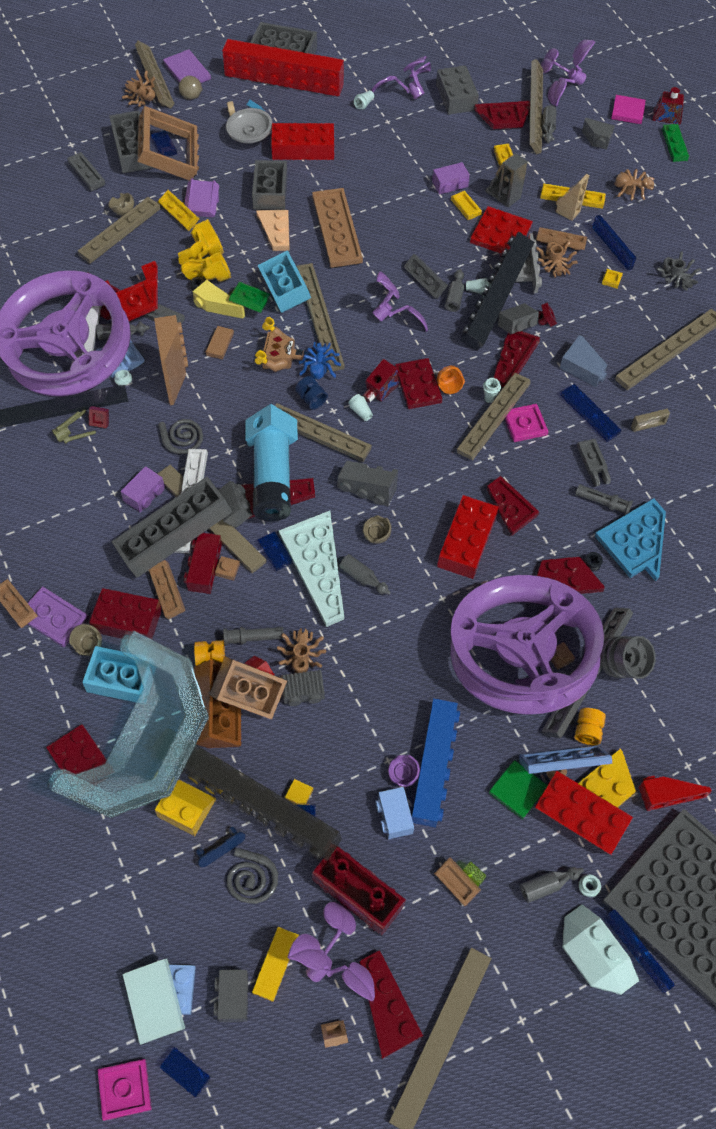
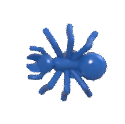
M314 342L313 348L317 354L311 348H307L303 359L299 361V364L304 363L303 370L299 375L304 374L307 366L310 365V374L314 379H321L327 372V368L330 374L336 378L331 365L326 361L332 360L335 365L341 366V363L337 362L333 357L340 356V354L335 353L333 349L325 353L330 348L331 343H328V346L326 343L323 346L321 343H318L316 347V342Z

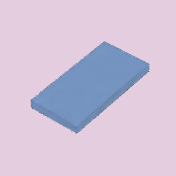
M599 745L521 754L519 755V763L531 774L612 764V756Z

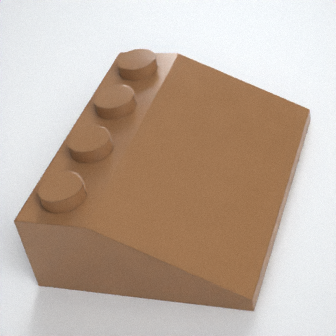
M176 315L154 318L170 405L175 403L186 376L185 367H188L183 334H179L183 333L181 322H177Z

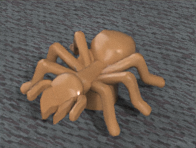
M138 69L136 70V75L139 80L131 78L132 81H126L129 84H125V86L130 91L125 90V92L129 94L134 92L132 96H122V99L128 98L131 100L128 105L133 103L141 107V105H145L144 99L148 102L154 99L156 94L152 88L155 87L153 83L155 77L149 80L147 76L148 71H145L144 74L145 83H143Z
M629 169L625 170V172H620L616 177L615 186L623 188L617 197L625 193L631 195L630 200L632 201L637 186L641 189L642 200H645L644 187L653 190L654 182L652 180L654 178L647 177L646 172H643L637 179V169L633 172L634 177L631 176Z
M554 241L549 242L546 246L547 256H544L543 250L539 247L536 248L541 254L538 262H541L542 266H546L544 267L546 272L549 273L554 265L556 266L553 271L554 278H556V274L561 276L562 272L564 275H566V272L570 275L567 268H571L573 264L578 263V261H571L570 264L563 262H569L572 256L577 254V251H574L568 258L562 257L565 255L570 241H567L564 249Z
M300 628L297 637L296 631H293V639L298 643L296 645L292 644L284 633L282 634L287 645L294 649L286 651L285 648L277 646V650L282 651L284 655L293 654V657L288 661L286 659L279 661V665H290L292 663L294 673L307 672L309 664L312 667H322V664L313 662L309 655L319 657L321 654L326 653L325 649L319 650L317 653L310 652V649L316 648L320 641L324 639L323 636L319 637L313 645L308 646L307 643L312 641L313 632L310 633V638H308L306 628L304 633H302V628Z

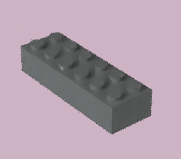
M205 477L120 535L112 543L126 565L138 578L232 513V510L211 480Z

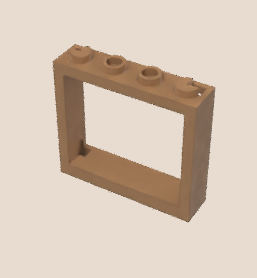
M144 106L139 115L138 162L187 180L193 179L199 169V166H197L199 155H197L199 144H197L199 137L197 126ZM150 125L187 138V164L149 150Z

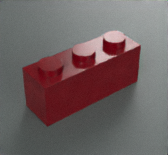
M202 533L197 536V539L193 540L192 550L194 552L193 555L189 556L188 566L190 568L189 572H186L184 576V583L187 584L188 591L211 594L215 571L222 549L221 535Z

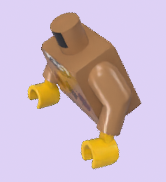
M267 317L262 324V328L271 331L267 334L264 351L259 350L255 354L257 357L255 362L256 364L262 363L263 369H270L274 372L290 369L293 359H303L304 350L295 349V340L283 333L278 327L273 326L274 320L271 317Z

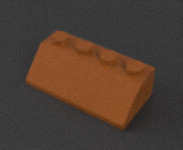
M208 660L194 667L193 744L206 748L240 747L241 708L210 696L222 663Z

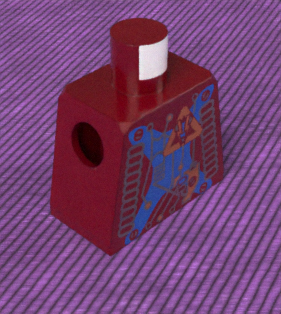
M673 87L670 92H662L654 107L652 121L681 125L684 95L679 94V88Z
M382 359L366 379L367 391L362 396L367 402L370 403L374 398L378 401H383L399 386L397 368L385 359Z

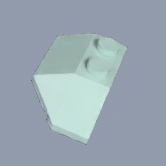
M583 904L564 917L562 948L591 987L621 995L639 981L630 957L600 917Z

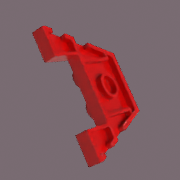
M156 261L141 266L146 280L116 292L121 307L129 321L158 309V266Z

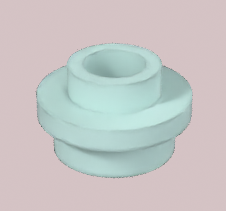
M120 370L115 374V383L118 385H128L132 381V375L127 370Z
M585 875L579 881V890L586 897H594L600 892L601 883L594 875ZM586 883L592 884L593 889H587Z

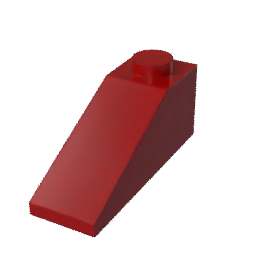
M655 776L644 778L638 787L647 811L703 799L712 792L711 788L668 777L656 778Z

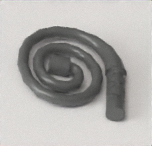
M181 419L172 425L170 438L174 443L181 446H188L194 443L197 439V432L191 425H181L177 429V436L179 438H191L190 431L181 434L182 429H190L193 433L191 440L181 442L174 437L175 428L182 423L194 425L198 430L199 440L195 446L189 449L200 447L203 441V432L196 422L190 419ZM160 422L158 427L165 448L176 454H188L189 449H177L172 446L166 431L165 422Z
M236 848L234 856L259 862L268 867L272 873L273 883L270 890L264 896L257 899L242 897L232 886L233 874L238 869L251 867L256 869L261 876L260 886L253 891L245 890L240 885L241 877L248 875L249 878H247L245 888H254L256 880H254L255 876L252 872L242 871L236 876V889L246 896H254L260 893L265 887L266 877L259 865L250 862L240 863L233 867L227 876V888L231 895L241 902L257 904L267 900L274 894L278 885V871L275 864L263 854Z

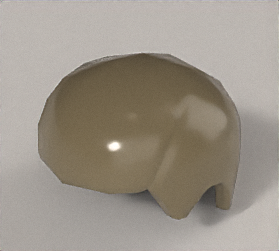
M188 75L183 77L179 83L180 94L188 100L198 98L203 90L201 82L195 76Z
M120 193V198L112 197L110 199L108 207L117 215L123 216L133 209L134 197L129 193Z
M379 515L369 518L363 526V534L366 540L374 544L385 542L390 537L392 531L389 519Z
M81 624L71 631L69 643L78 654L90 656L93 654L95 646L101 647L102 636L95 627Z

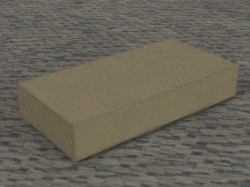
M667 408L635 416L631 428L633 432L664 425L668 420L670 412Z

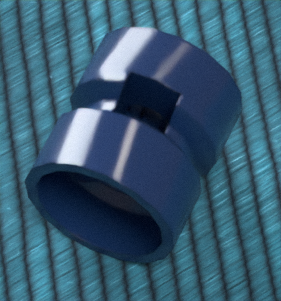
M312 376L303 378L296 385L295 392L312 410L321 407L328 398L326 391L319 386Z

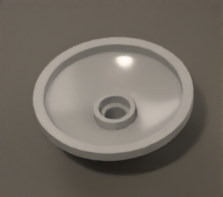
M242 109L229 117L226 123L227 133L232 139L241 143L259 142L270 134L272 119L267 112L261 109Z

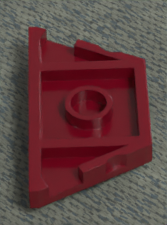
M531 101L475 104L474 110L492 129L520 128L524 126L530 112Z
M580 557L542 560L537 576L561 582L580 594L603 592L605 589L604 585Z

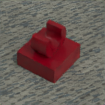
M548 303L542 304L543 311H539L538 323L541 326L547 322L551 327L556 325L557 322L552 308Z
M91 406L89 408V425L107 428L109 426V409Z

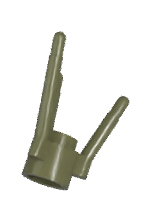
M86 410L76 412L64 423L52 430L59 443L64 441L66 444L72 440L96 434V431H90L71 437L68 436L71 434L68 426L85 414Z

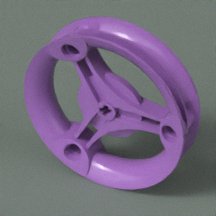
M58 271L37 277L14 292L0 310V357L8 366L13 377L22 386L38 394L68 396L97 386L119 367L129 348L130 324L117 294L104 280L86 272ZM75 294L62 310L51 313L41 323L26 328H19L25 317L42 303L59 296ZM105 305L112 319L109 338L101 351L87 352L84 346L89 337V325L86 317L92 306ZM42 348L43 351L50 355L67 356L74 362L69 371L43 373L25 366L19 357L23 349ZM80 349L83 355L77 358L74 352Z
M513 575L497 578L475 588L458 605L451 624L452 666L462 685L477 699L494 708L518 714L553 712L580 699L594 683L600 667V655L604 642L603 626L598 613L590 602L579 592L561 582L533 575ZM528 602L548 606L546 610L532 618H515L504 624L477 622V619L483 613L503 604ZM551 618H553V620L549 624H546ZM562 625L578 627L585 642V653L582 662L570 675L553 673L549 666V661L556 652L557 639L555 632ZM474 645L497 651L505 662L522 668L532 680L531 685H514L490 676L476 664L469 651ZM540 666L543 675L539 676L536 667Z

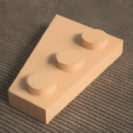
M288 210L256 211V215L261 222L262 228L265 230L273 251H289Z

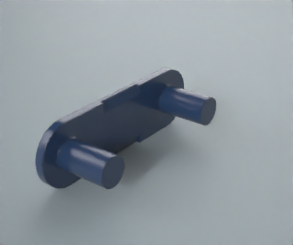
M230 827L228 832L232 837L227 839L226 842L208 853H205L202 848L196 850V854L200 858L198 865L200 867L208 866L245 840L246 835L243 832L238 833L235 827Z

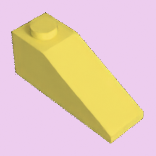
M208 280L193 291L194 303L197 307L207 312L242 319L245 317L244 306L229 301L230 295Z

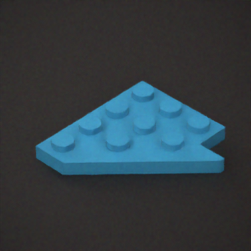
M652 499L596 532L595 537L630 578L646 570L655 581L658 580L666 511L655 499Z

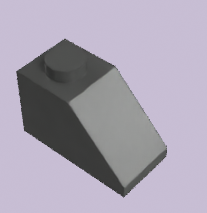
M585 118L582 133L592 146L607 150L615 126Z

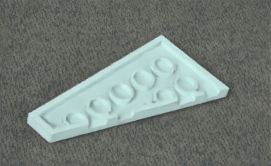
M327 511L279 530V535L326 627L344 620L331 512Z

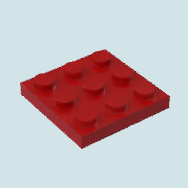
M488 206L470 238V243L501 253L504 248H507L506 242L511 235L515 236L519 231L527 236L533 221Z

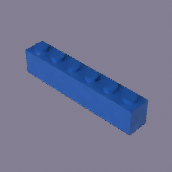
M433 698L412 814V821L415 824L436 828L437 822H442L444 809L440 808L441 801H445L447 789L443 787L444 781H449L451 769L447 768L448 761L452 762L454 749H450L451 742H455L457 730L453 728L454 722H459L460 711L457 710L458 703Z

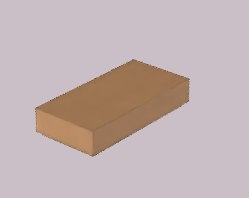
M217 326L206 350V356L223 359L234 335V330Z
M451 857L434 873L464 906H467L481 891Z

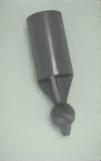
M551 105L543 109L542 130L546 133L542 137H544L548 144L554 141L555 138L552 133L556 129L557 109Z
M462 269L455 272V280L449 285L445 308L450 312H457L460 309L464 291L462 283L464 273Z
M139 321L137 326L130 324L131 335L137 331L142 336L146 330L150 329V326L144 325L142 321ZM112 323L96 325L98 340H108Z
M348 554L340 563V569L362 585L367 584L376 587L379 594L390 595L391 592L385 582L380 583L373 570L352 555Z
M570 867L567 873L551 871L520 884L521 893L527 903L533 902L559 891L569 879L577 880L584 870L583 868Z

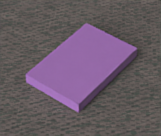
M189 49L163 59L164 65L179 83L183 77L188 75L195 76L201 83L211 79L209 72Z
M43 586L28 602L29 606L38 616L29 622L28 625L63 648L69 643L71 631L76 626L85 624L89 619L87 614Z

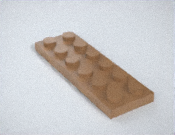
M344 188L312 192L330 268L363 263Z

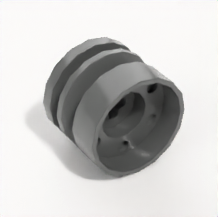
M613 636L603 644L600 662L607 675L613 678L643 679L654 668L655 650L651 642L643 636Z

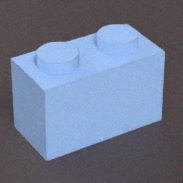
M404 787L379 792L378 800H375L377 812L382 813L383 820L380 823L383 834L387 833L388 839L413 834L414 825Z

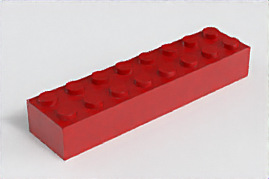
M227 39L222 50L225 76L338 97L344 85L343 59Z

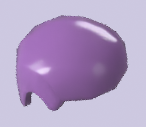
M410 755L395 757L390 762L388 768L390 780L401 787L413 785L420 775L419 763Z

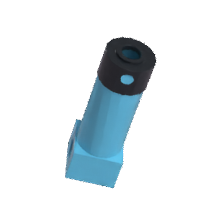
M272 404L246 419L245 441H247L249 447L254 445L253 513L258 519L274 522L286 519L291 513L289 445L298 440L297 419Z

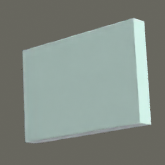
M167 959L123 974L140 1045L185 1029Z

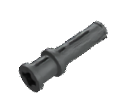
M579 484L575 494L576 496L578 495L608 506V509L611 511L616 510L624 513V515L629 513L633 500L627 501L619 498L618 495L610 496Z
M283 626L246 630L243 627L233 630L223 628L224 646L232 643L244 645L246 641L284 639L282 637L284 633Z

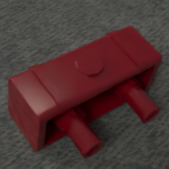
M336 844L312 873V880L324 892L329 893L381 936L405 906L406 899L398 894L395 889L389 887L371 870L365 868Z

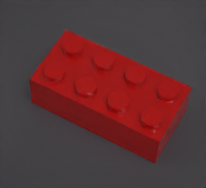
M272 123V160H334V123Z
M463 495L439 555L437 567L474 579L496 520L499 506Z
M556 771L535 807L612 855L633 819L631 815L559 771Z

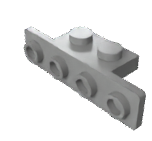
M529 233L528 238L535 243L516 282H532L534 293H538V288L542 286V278L539 277L538 252H535L536 240L533 239V233Z

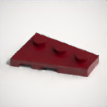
M499 476L487 486V491L495 506H499L498 512L511 536L539 515V511L502 476Z

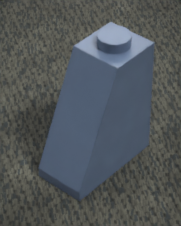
M579 335L562 357L560 369L594 387L599 382H603L607 376V364L583 336Z

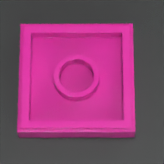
M616 95L611 119L641 124L646 100Z
M537 404L513 408L504 418L513 442L548 435V429Z
M146 1059L98 1069L103 1121L152 1110Z

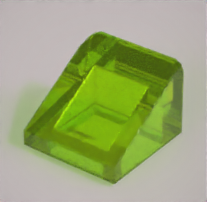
M471 861L463 869L478 887L487 877Z

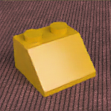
M178 780L164 793L155 808V812L158 818L195 836L216 798Z

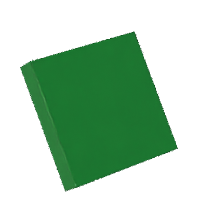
M239 282L230 295L229 301L261 313L269 300L270 293Z
M514 760L489 791V794L523 820L542 796L548 785L532 773L529 774L523 766Z

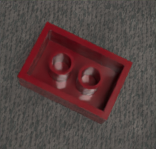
M102 588L89 623L102 635L150 645L162 609L158 599Z

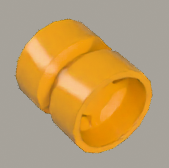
M224 640L212 641L211 644H208L207 641L195 642V665L198 666L208 660L223 663L225 658Z
M594 708L580 709L577 721L579 725H577L574 736L575 740L592 746L601 744L602 728H604L606 719L605 713Z

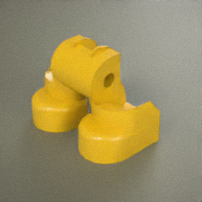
M207 219L194 225L191 235L196 243L191 248L178 253L182 273L190 280L194 277H205L208 281L216 278L219 282L230 279L231 273L222 255L224 254L223 247L210 221ZM205 255H210V257L203 259Z

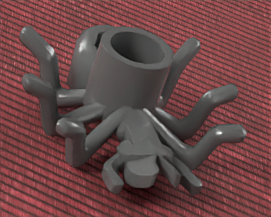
M681 251L679 259L665 258L662 269L657 268V271L661 272L662 277L672 276L671 278H665L667 284H670L677 278L675 288L679 287V281L682 280V288L687 291L688 288L693 287V284L698 283L692 277L701 271V268L694 270L692 274L684 273L689 270L695 260L692 259L685 268L686 263L682 260L683 252Z

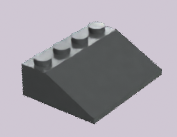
M260 22L250 43L315 54L317 49V32Z

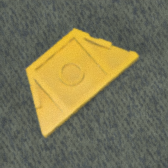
M621 749L612 755V764L600 765L578 783L617 808L636 792Z

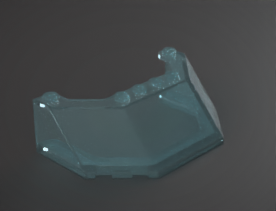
M136 631L125 633L120 642V650L124 655L135 660L144 688L105 764L78 774H73L65 769H58L51 774L46 784L51 791L110 818L171 795L209 718L191 660Z

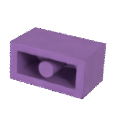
M463 162L433 169L432 182L438 193L443 194L468 187L470 175Z
M145 466L121 490L123 501L141 512L144 508L149 507L157 495L163 492L165 488L163 478Z

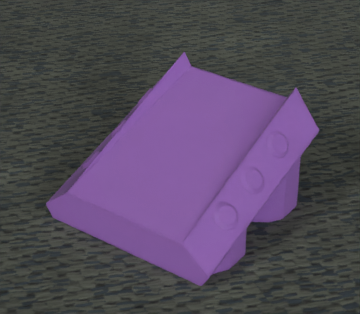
M191 178L187 184L184 205L196 216L215 217L216 205L219 202V185L215 181H199Z

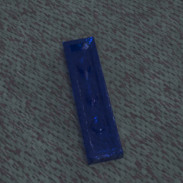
M601 215L595 216L593 230L628 271L632 270L637 257Z
M573 384L561 392L560 396L607 442L621 434L622 430L578 386Z
M612 910L604 918L662 993L664 994L675 986V983L617 910Z

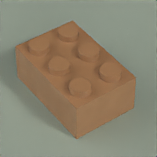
M225 656L210 696L272 719L287 681Z

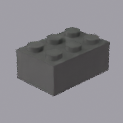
M466 65L437 70L436 86L448 115L475 111L474 107L475 104H478L479 94Z
M255 160L252 192L253 209L285 210L288 177L287 161Z

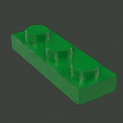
M678 124L663 125L662 132L672 161H688L689 154Z

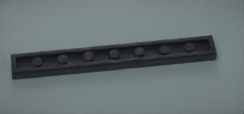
M117 385L0 409V428L89 410L91 406L100 408L129 402L125 385Z

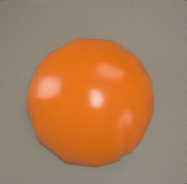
M450 365L438 372L437 384L442 392L451 395L462 389L465 379L458 367Z

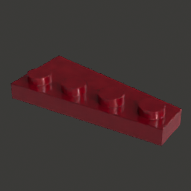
M523 331L513 334L508 333L494 378L499 381L502 387H505L515 373L519 374L538 346L540 337Z
M313 478L290 480L291 505L315 498ZM254 484L241 485L245 489L246 499L251 505L252 516L249 518L256 517L253 513Z
M379 950L362 959L360 964L370 972L374 981L375 998L373 1001L369 1000L381 1057L384 1059L422 1038L423 1034Z

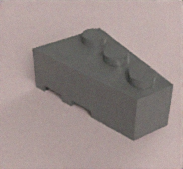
M516 153L501 164L496 172V176L491 180L490 186L485 191L505 206L510 207L521 198L528 161Z
M346 461L338 476L337 487L344 492H351L360 498H366L378 505L388 507L397 490L398 469H393L391 472L383 470L381 466H377L374 469L369 468L364 463Z

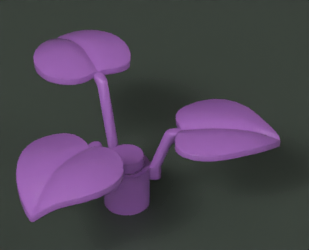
M582 40L573 52V64L576 68L571 70L555 62L559 54L557 49L552 48L546 53L541 63L543 73H547L555 64L568 72L569 79L560 78L559 81H555L548 91V99L554 106H558L559 99L566 88L567 82L577 83L578 85L584 83L586 74L582 72L578 65L588 54L595 41Z
M423 56L411 62L403 69L404 72L410 69L412 73L409 78L413 77L414 81L409 84L410 88H407L395 76H388L377 82L371 91L374 92L382 84L395 80L407 93L411 92L415 100L425 94L418 81L417 74L430 72L431 63L428 62L414 71V67L422 62L424 63L427 58Z
M380 271L377 274V282L383 284L389 290V293L373 311V314L380 321H383L388 315L392 317L394 314L406 309L423 323L427 332L428 327L424 317L412 306L406 305L393 312L391 311L393 307L388 301L393 295L399 299V291L390 279Z
M330 902L324 907L323 914L327 923L336 928L337 932L327 948L323 951L320 949V944L316 938L308 934H302L291 945L288 959L305 965L308 977L314 982H319L325 975L331 977L337 972L344 971L342 979L346 985L362 997L373 1001L375 998L374 981L370 972L364 966L352 962L348 967L343 965L331 969L332 960L327 956L328 952L342 931L347 935H351L355 931L356 922L352 913L345 906L336 902Z

